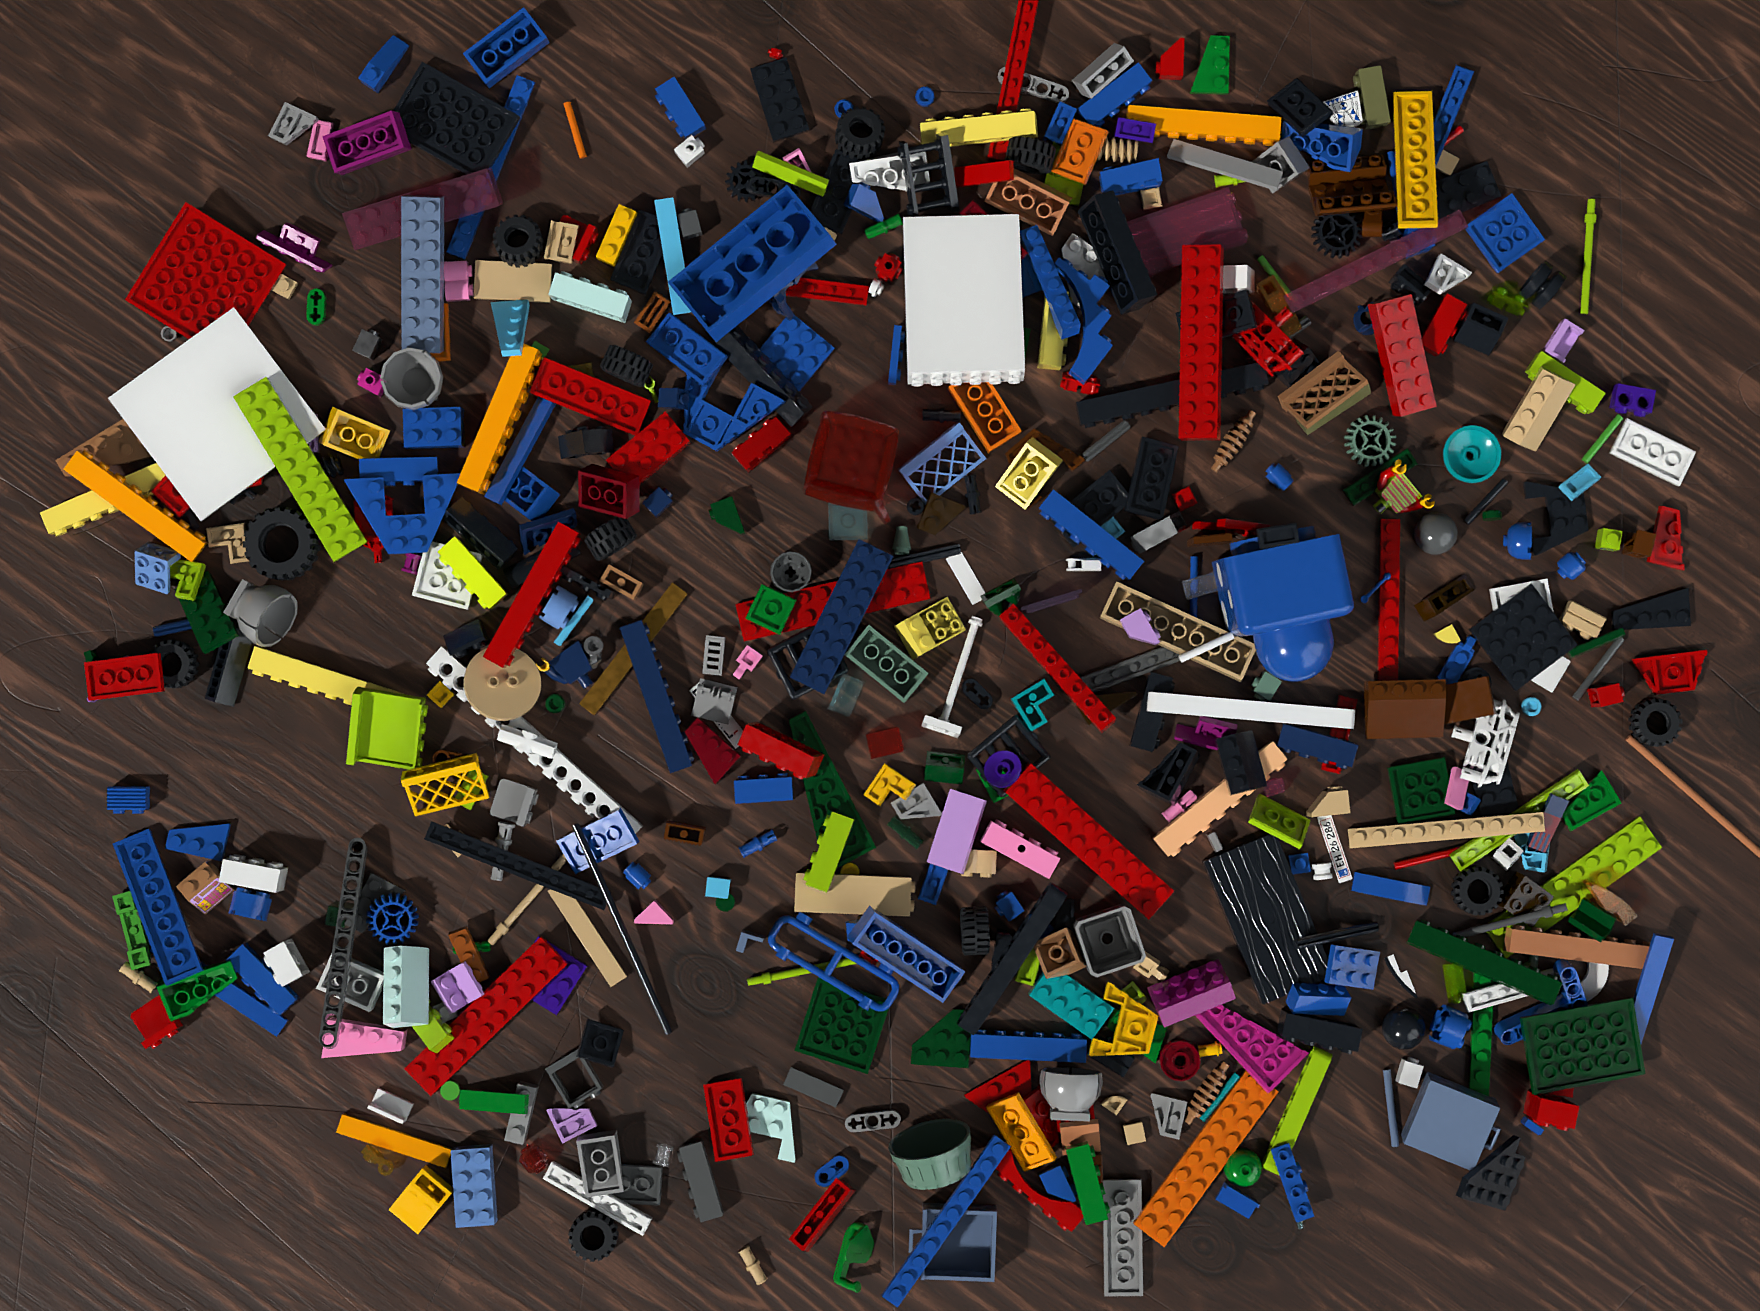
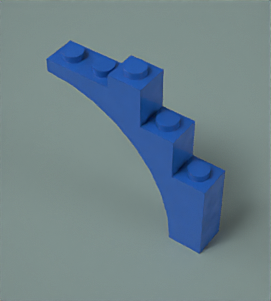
M1059 257L1054 265L1058 273L1065 278L1073 289L1083 317L1081 348L1068 374L1084 385L1113 346L1107 336L1099 335V332L1112 315L1109 314L1110 311L1106 307L1097 305L1110 285L1100 275L1096 276L1094 274L1091 280H1089L1086 273L1081 270L1077 271L1072 267L1073 264L1065 258L1062 260Z

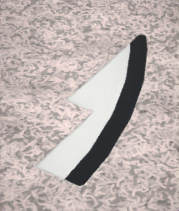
M1394 954L1385 957L1384 960L1395 979L1406 991L1417 998L1407 970L1400 972Z

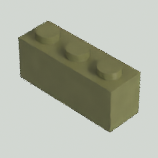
M1381 65L1358 69L1355 76H1353L1354 86L1358 88L1362 111L1361 125L1364 124L1365 130L1388 126L1391 121Z

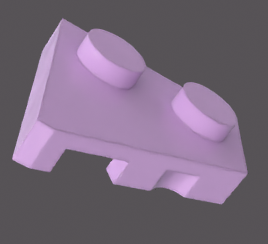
M550 1108L546 1110L562 1144L598 1126L590 1108Z

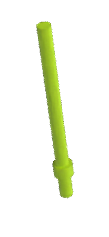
M1588 199L1587 214H1585L1584 218L1586 233L1580 314H1588L1593 231L1594 223H1596V199Z
M848 958L840 959L835 968L856 963ZM829 962L815 964V966L824 971ZM803 967L771 974L766 972L762 973L761 976L747 978L748 986L760 983L765 985L770 984L771 981L809 974L811 972Z

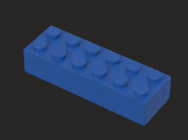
M870 905L847 936L853 945L942 1003H944L965 973L959 964Z

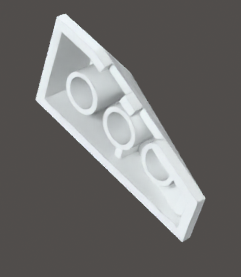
M898 152L849 163L852 182L854 183L862 182L867 185L907 191L902 159L899 158ZM926 152L909 155L911 166L928 163ZM929 171L912 174L914 185L930 182Z

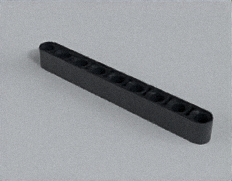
M1053 882L1047 885L957 1021L959 1027L972 1035L977 1033L1063 904L1068 894L1067 891Z

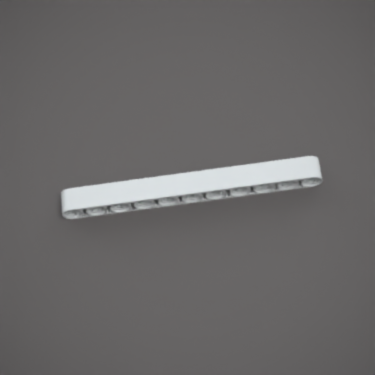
M1148 692L1147 711L1354 729L1355 710Z

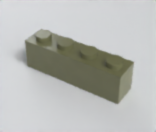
M1346 379L1339 380L1336 386L1346 385ZM1350 379L1349 385H1356L1360 380ZM1369 383L1310 428L1306 429L1296 419L1297 423L1309 435L1370 395ZM1344 390L1335 391L1334 397L1343 395ZM1323 391L1321 397H1330L1331 391ZM1316 402L1306 403V409L1315 408ZM1320 402L1319 408L1327 407L1329 402ZM1314 413L1304 414V419L1308 421L1313 417Z

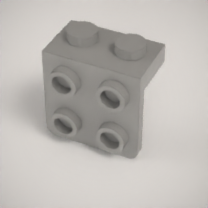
M501 779L490 814L515 822L516 825L523 827L527 823L530 824L533 815L531 809L533 805H536L539 794H536L538 789L507 779Z

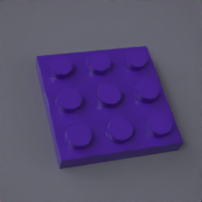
M547 941L567 961L568 965L531 1000L557 1015L588 965Z

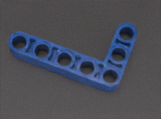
M1558 959L1553 965L1555 976L1559 978V982H1562L1560 988L1562 994L1556 997L1553 1005L1542 1002L1495 1025L1494 1033L1503 1044L1511 1045L1523 1039L1520 1017L1588 1005L1577 971L1568 960Z

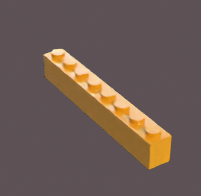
M1128 105L1126 119L1155 123L1154 137H1160V134L1168 135V138L1187 136L1189 140H1198L1199 137L1206 138V141L1212 142L1217 141V139H1224L1227 143H1236L1237 140L1244 141V144L1250 145L1255 144V142H1262L1265 146H1273L1280 140L1282 118Z
M84 449L83 451L77 450L63 470L190 562H193L208 543L202 533L191 530L189 528L190 525L184 520H177L173 517L174 513L169 509L159 507L157 505L158 502L154 498L144 496L139 487L126 483L125 477L119 473L114 474L109 470L110 467L106 463L93 459L94 455Z

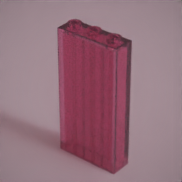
M1229 187L1127 222L1134 236L1136 246L1140 250L1144 265L1148 269L1149 277L1181 267L1182 245L1221 244L1225 252L1246 244L1248 233L1245 227L1242 228L1240 222L1242 215L1240 210L1235 208L1236 198L1233 191L1230 192Z

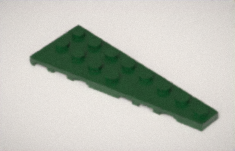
M805 711L790 719L789 723L794 740L825 754L816 775L803 778L817 840L820 833L824 834L826 826H823L826 816H831L832 812L854 819L837 866L838 868L875 849L876 846Z

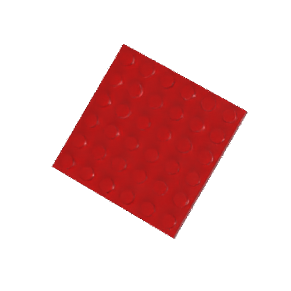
M185 202L125 300L188 339L192 338L233 307L249 327L287 264Z

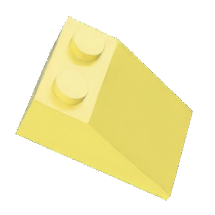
M1032 437L1023 446L995 487L1026 510L1063 460Z

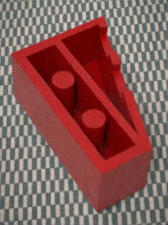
M777 417L767 419L762 424L764 427L759 431L755 430L748 436L749 439L744 443L738 444L733 449L734 451L731 452L748 473L792 436Z

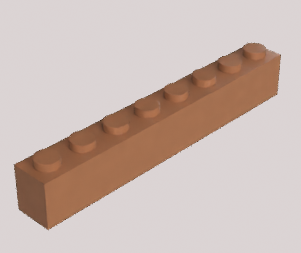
M1513 925V928L1506 927L1503 950L1513 953L1643 969L1651 942L1643 941V945L1636 944V940L1624 939V942H1618V938L1606 937V940L1600 943L1588 934L1587 937H1580L1581 933L1569 932V935H1563L1560 930L1550 929V933L1543 932V928L1532 927V930H1525V926Z

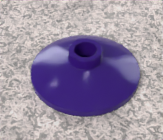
M998 751L992 754L984 766V775L987 781L998 788L1011 786L1017 781L1022 772L1020 759L1010 751ZM1004 769H1008L1005 774H1002Z

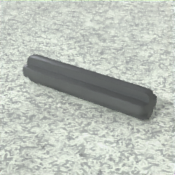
M1123 420L1083 452L1082 457L1085 461L1089 462L1129 430L1130 424Z

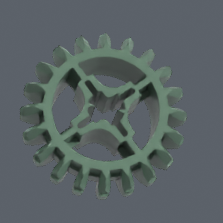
M1365 415L1363 418L1364 422L1359 417L1356 419L1358 424L1355 422L1350 424L1353 429H1346L1347 433L1351 435L1344 436V439L1349 440V442L1344 444V447L1350 446L1351 449L1347 450L1346 453L1350 454L1353 452L1354 455L1351 457V460L1358 457L1357 464H1361L1364 460L1365 467L1370 462L1372 467L1377 464L1376 460L1379 464H1383V458L1386 460L1390 458L1387 453H1394L1390 446H1396L1395 442H1391V439H1395L1396 435L1390 436V432L1394 429L1386 428L1389 425L1388 421L1381 424L1383 421L1382 417L1376 421V415H1372L1370 420L1368 415ZM1374 426L1378 429L1373 433H1369L1361 427ZM1357 433L1362 441L1359 448H1357L1355 442ZM1381 433L1385 441L1383 449L1378 440ZM1375 436L1372 440V443L1370 445L1365 446L1367 444L1368 438ZM1369 448L1377 451L1379 454L1377 456H1367L1363 452Z

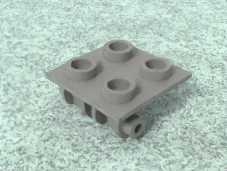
M700 678L691 716L728 725L737 687Z

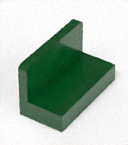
M927 751L924 780L962 784L965 755Z
M1584 897L1578 909L1570 916L1568 922L1601 943L1611 933L1617 917Z

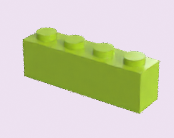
M1543 351L1535 355L1525 371L1528 374V378L1533 381L1540 367L1543 366L1576 384L1566 403L1570 404L1571 402L1577 406L1576 410L1583 414L1594 412L1605 395L1604 391Z
M832 812L831 816H826L823 826H826L824 834L820 833L817 844L820 846L817 852H813L810 860L813 865L811 870H806L803 879L806 881V886L828 893L854 819Z

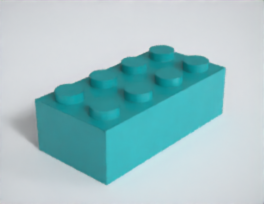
M1042 972L1028 992L1030 997L1091 1040L1096 1036L1115 1009L1069 975L1046 979Z

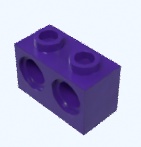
M1618 383L1613 385L1609 408L1615 409L1616 413L1626 414L1628 411L1634 412V416L1645 417V415L1652 413L1656 390ZM1620 395H1624L1626 397L1625 404H1622L1619 401ZM1639 398H1642L1645 401L1644 408L1639 406Z

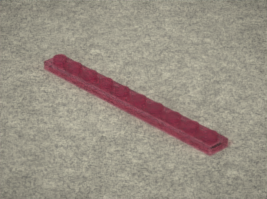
M1458 210L1439 219L1437 228H1421L1283 297L1291 313H1294L1468 228V225L1461 211Z

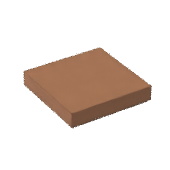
M1092 1119L1090 1122L1073 1121L1059 1123L1063 1155H1067L1066 1146L1088 1141L1089 1146L1093 1145L1095 1152L1101 1151L1098 1119Z

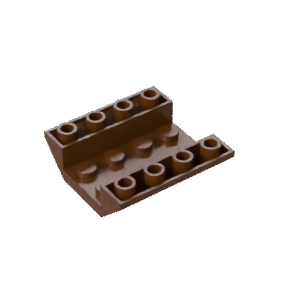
M1383 155L1357 157L1351 172L1332 169L1321 160L1307 161L1310 167L1307 170L1308 188L1315 216L1390 210L1397 207L1394 191L1389 192L1385 180L1386 164Z

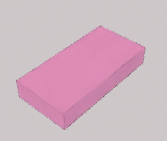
M318 120L313 125L307 151L308 158L327 161L328 152L322 136L333 133L334 123Z
M1452 767L1444 803L1457 810H1463L1469 781L1460 779L1462 769Z

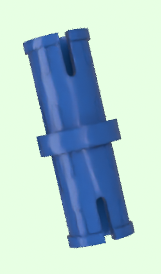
M773 830L758 838L754 837V840L738 848L743 858L757 850H763V847L777 841Z

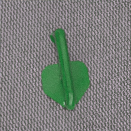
M854 1222L848 1227L833 1275V1280L836 1284L856 1293L860 1292L861 1283L859 1281L852 1282L845 1278L850 1263H866L871 1257L874 1240L867 1225L861 1222Z

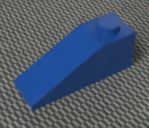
M393 35L368 62L358 79L364 85L379 93L409 48V45Z

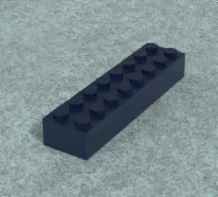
M858 539L790 678L825 694L893 558L892 555Z

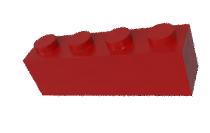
M836 1178L789 1240L803 1252H809L856 1190L843 1179Z

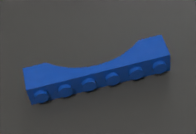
M1035 225L1021 230L1020 245L1028 252L1025 258L1032 266L1042 286L1061 340L1079 334L1081 323L1038 226Z

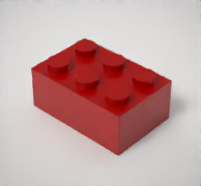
M1528 1090L1523 1113L1529 1116L1528 1119L1533 1120L1538 1125L1549 1127V1124H1552L1557 1129L1568 1131L1569 1128L1575 1129L1579 1105L1563 1097L1544 1093L1534 1095L1532 1091Z

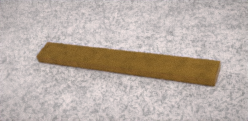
M673 582L642 621L643 624L647 623L650 634H647L649 642L655 638L688 595ZM625 644L579 703L593 715L598 712L633 666Z

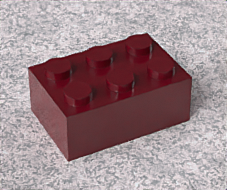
M590 464L578 471L579 507L628 519L640 512L639 476L595 464Z

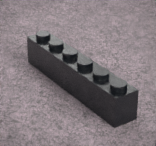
M736 326L718 342L714 341L713 344L728 356L727 359L750 383L786 401L776 411L791 427L801 421L813 408L808 399L803 397L794 384L790 383L783 375L781 370L776 368L768 356L763 354L755 342L750 340L743 332L742 328Z

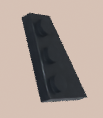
M562 566L560 571L563 574L562 578L570 583L573 580L580 583V588L588 592L590 589L596 591V596L605 601L607 598L612 600L615 592Z

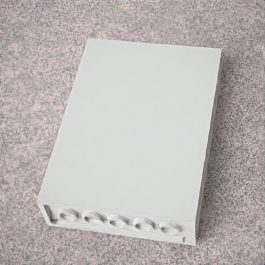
M1019 214L903 217L908 384L918 387L923 386V384L940 386L943 383H950L956 386L962 383L979 385L981 382H989V384H1000L1001 382L1018 384L1020 381H1023L1025 354Z

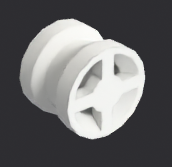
M1331 863L1312 864V868L1315 871L1313 880L1333 878L1330 873Z

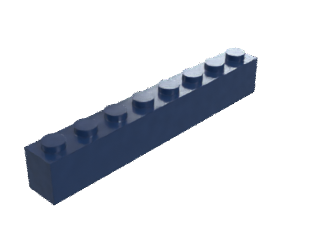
M642 620L620 627L669 772L673 773L692 766L691 761H694L691 750L687 751L685 743H688L685 732H680L678 725H681L679 715H674L672 707L675 706L672 695L668 696L666 692L669 686L666 677H661L660 671L663 669L660 660H655L653 654L657 652L653 641L649 642L647 634H650L647 623L643 624Z

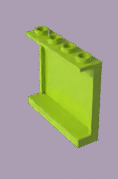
M357 687L352 696L346 764L354 765L356 761L408 770L422 767L423 759L420 758V752H423L424 749L422 734H425L426 723L423 722L424 716L426 717L428 712V705H425L426 698Z

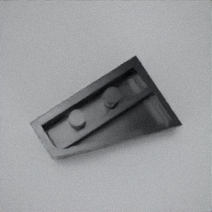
M1180 742L1137 786L1140 790L1175 806L1201 755L1197 750Z

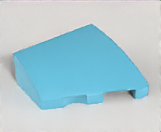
M1531 833L1516 834L1514 838L1517 845L1523 850L1521 857L1525 870L1546 872L1550 844L1544 853L1526 845Z

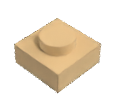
M280 274L271 290L290 300L298 283Z

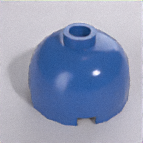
M1517 522L1508 529L1507 535H1503V546H1507L1508 553L1516 559L1531 560V522Z

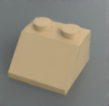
M1342 786L1327 787L1328 790L1322 791L1306 811V816L1319 817L1350 813L1348 790L1342 789Z

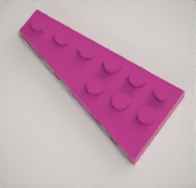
M1222 1004L1195 1015L1267 1093H1270L1309 1054L1260 1025L1245 1019L1240 1014L1225 1008Z

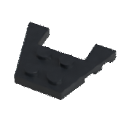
M1528 481L1523 482L1525 499L1545 497L1550 533L1549 537L1532 539V556L1539 555L1589 531L1584 493L1571 501L1558 487Z

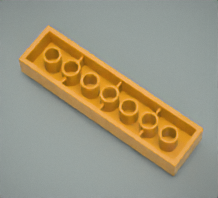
M523 343L522 355L510 356L457 483L483 495L492 483L490 478L498 470V459L500 456L503 457L506 451L507 438L510 439L514 432V428H512L514 421H518L521 411L519 409L522 403L525 404L528 399V388L533 385L536 377L534 375L535 371L540 367L543 360V354L538 349Z

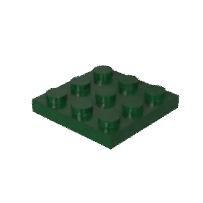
M1444 757L1387 767L1397 824L1455 814L1454 808L1444 803L1449 784Z

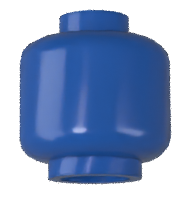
M1568 552L1558 560L1557 565L1559 569L1557 572L1564 579L1568 577L1574 580L1586 570V561L1578 552Z

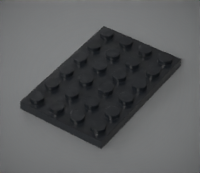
M421 62L393 110L400 113L409 143L481 184L484 182L520 120L517 114L424 62Z

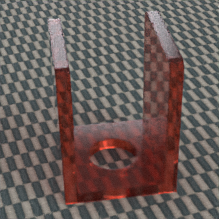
M898 727L866 734L871 759L904 751Z

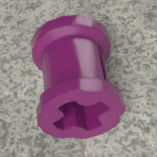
M405 553L406 560L401 571L417 575L419 560H421L422 556Z

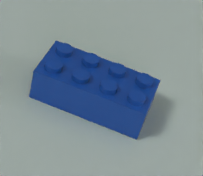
M523 7L466 50L463 55L490 89L550 42Z

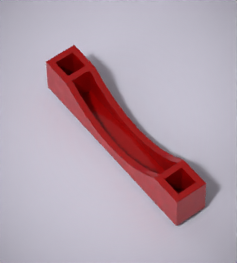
M1011 1149L1008 1150L996 1167V1170L999 1171L998 1176L1004 1181L1010 1180L1014 1184L1012 1187L1020 1194L1024 1192L1029 1196L1027 1198L1028 1201L1034 1206L1040 1205L1043 1208L1042 1212L1050 1219L1054 1217L1058 1220L1057 1224L1063 1230L1069 1229L1072 1232L1083 1219L1081 1207L1075 1202L1052 1197L1033 1188L1018 1171L1013 1160Z

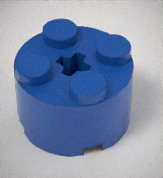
M237 887V890L233 892L228 913L267 922L272 902L270 894L256 891V894L253 895L251 890Z
M1442 1005L1443 1009L1441 1011L1437 1010L1432 1018L1429 1030H1432V1036L1429 1035V1039L1451 1049H1460L1464 1044L1465 1033L1470 1029L1472 1021L1468 1019L1466 1013L1447 1005Z

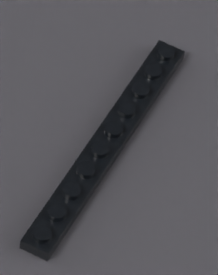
M431 821L424 838L427 841L599 909L605 910L607 904L602 892L595 885Z

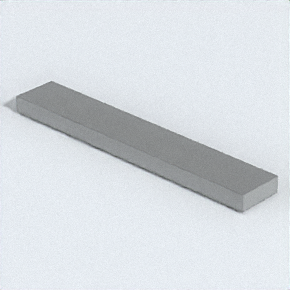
M1173 139L1167 154L1169 159L1277 191L1283 176V171Z

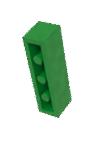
M1088 1141L1066 1146L1065 1149L1085 1224L1089 1225L1108 1220L1107 1214L1110 1213L1108 1202L1103 1200L1102 1195L1106 1193L1103 1183L1099 1184L1097 1176L1101 1174L1098 1164L1094 1165L1092 1157H1096L1093 1145L1089 1146Z

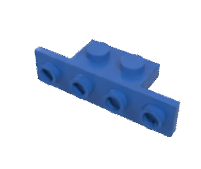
M1289 1143L1271 1148V1153L1295 1221L1300 1222L1314 1217L1306 1193L1309 1191L1306 1181H1302L1300 1176L1302 1169L1299 1162H1295Z

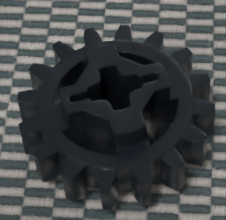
M747 160L744 161V165L737 162V168L731 166L732 173L726 174L730 178L725 180V183L730 185L727 191H733L731 197L738 196V202L742 198L745 199V203H748L750 198L755 202L756 196L742 194L747 190L746 184L743 185L741 177L748 180L755 176H766L764 172L760 173V170L752 168L754 162L748 165ZM735 177L738 180V184L736 185V187H734L733 184ZM752 183V186H754L755 189L764 187L762 185H758V187H756V185Z

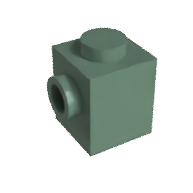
M1266 671L1262 672L1261 676H1256L1251 684L1253 687L1251 692L1255 693L1253 697L1261 702L1265 700L1270 701L1282 681Z

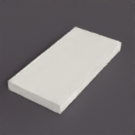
M1627 418L1609 453L1676 486H1680L1696 451Z

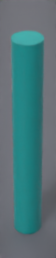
M1234 1072L1219 1094L1215 1096L1217 1097L1215 1101L1212 1100L1210 1107L1207 1106V1110L1202 1112L1200 1117L1202 1121L1205 1122L1240 1079L1238 1074Z

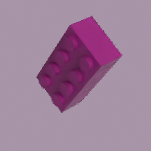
M392 110L322 136L334 173L345 175L412 150L400 113Z
M1219 959L1147 987L1154 1008L1164 1027L1236 999L1231 982Z

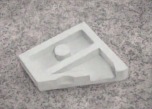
M1440 254L1424 285L1441 295L1467 279L1472 272L1445 255Z

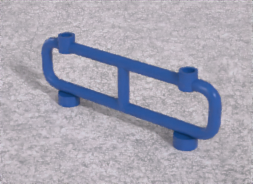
M799 912L796 918L785 915L777 919L768 934V943L777 952L775 956L784 961L787 958L858 1000L860 1002L858 1006L867 1011L869 1008L878 1012L890 1008L899 993V983L891 976L894 972L892 969L880 963L879 967H876L811 928L809 925L813 919L802 912ZM789 923L836 951L825 971L776 942L775 937L783 924ZM842 956L891 984L892 990L884 1003L878 1004L831 976Z

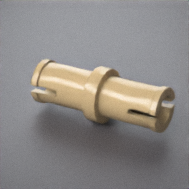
M127 961L119 970V972L133 980L132 983L135 985L139 984L149 993H152L158 984L146 976L143 970H131L130 964Z
M749 1245L744 1246L738 1253L744 1260L747 1271H750L756 1284L760 1285L768 1278L759 1265V1259L755 1258Z

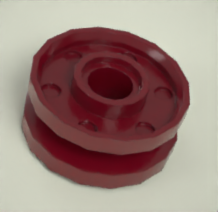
M1175 1039L1166 1043L1161 1049L1159 1056L1161 1069L1167 1077L1175 1081L1191 1079L1200 1068L1201 1059L1199 1052L1192 1043L1184 1039ZM1182 1055L1185 1057L1184 1063L1176 1064L1175 1058Z

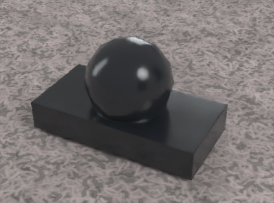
M1297 523L1256 529L1259 549L1299 543Z

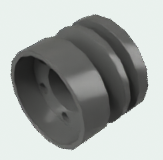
M782 553L771 564V580L782 591H799L810 580V563L799 553ZM789 566L792 570H795V574H792L791 578H789L788 574H785V570H788Z

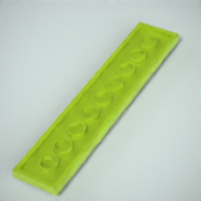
M268 377L261 379L233 396L333 562L338 561L366 544L368 541Z
M1637 816L1540 885V887L1553 895V899L1549 904L1551 907L1566 903L1568 911L1553 914V917L1549 918L1541 917L1534 927L1543 928V932H1545L1576 910L1584 897L1590 900L1662 848L1640 816ZM1505 910L1488 923L1514 917V915ZM1524 922L1514 924L1525 926V930H1532V928ZM1506 927L1486 932L1500 953L1504 954V958L1507 959L1514 954L1513 952L1503 950Z

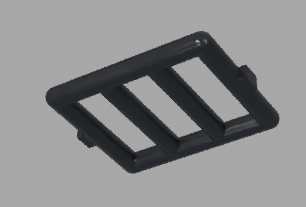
M815 625L767 650L777 670L776 675L778 679L782 680L790 698L793 700L814 689L805 685L795 691L776 653L787 648L796 665L799 655L793 644L803 639L807 643ZM842 658L839 664L840 668L836 670L832 680L849 671L844 658Z
M1017 715L1011 717L967 755L981 773L980 776L985 782L987 779L984 775V765L977 756L985 749L990 755L998 752L992 743L999 737L1018 756L1024 766L1028 762L1031 763L1007 733L1014 725L1019 728L1041 755L1032 764L1034 767L1039 769L1050 759V754L1037 740L1038 736L1033 731L1031 732ZM991 785L1000 797L1007 795L1003 791L1005 788Z

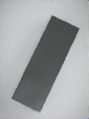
M794 1067L790 1068L783 1084L835 1108L844 1091L840 1087Z

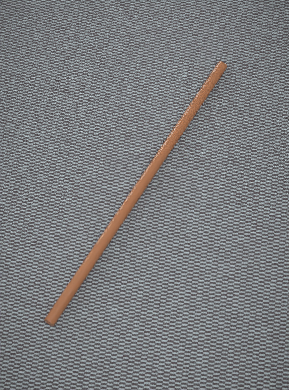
M1632 735L1625 739L1760 858V848Z

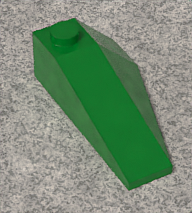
M231 960L204 966V971L168 986L165 985L163 978L159 979L156 988L170 1021L190 1015L196 1008L206 1003L212 996L235 981L238 977Z

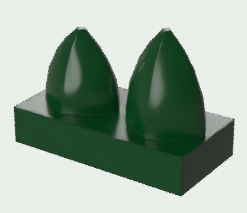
M1013 578L980 597L992 613L1000 616L1004 612L1003 600L1006 599L1009 603L1017 605L1020 600L1021 588Z

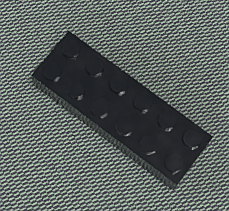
M1114 191L1096 194L1078 210L1079 216L1104 276L1108 281V285H1110L1109 288L1120 314L1140 310L1157 296L1155 286L1152 284L1148 269L1144 265L1140 250L1136 246L1134 236L1128 227L1126 217L1121 210L1119 200L1115 196Z

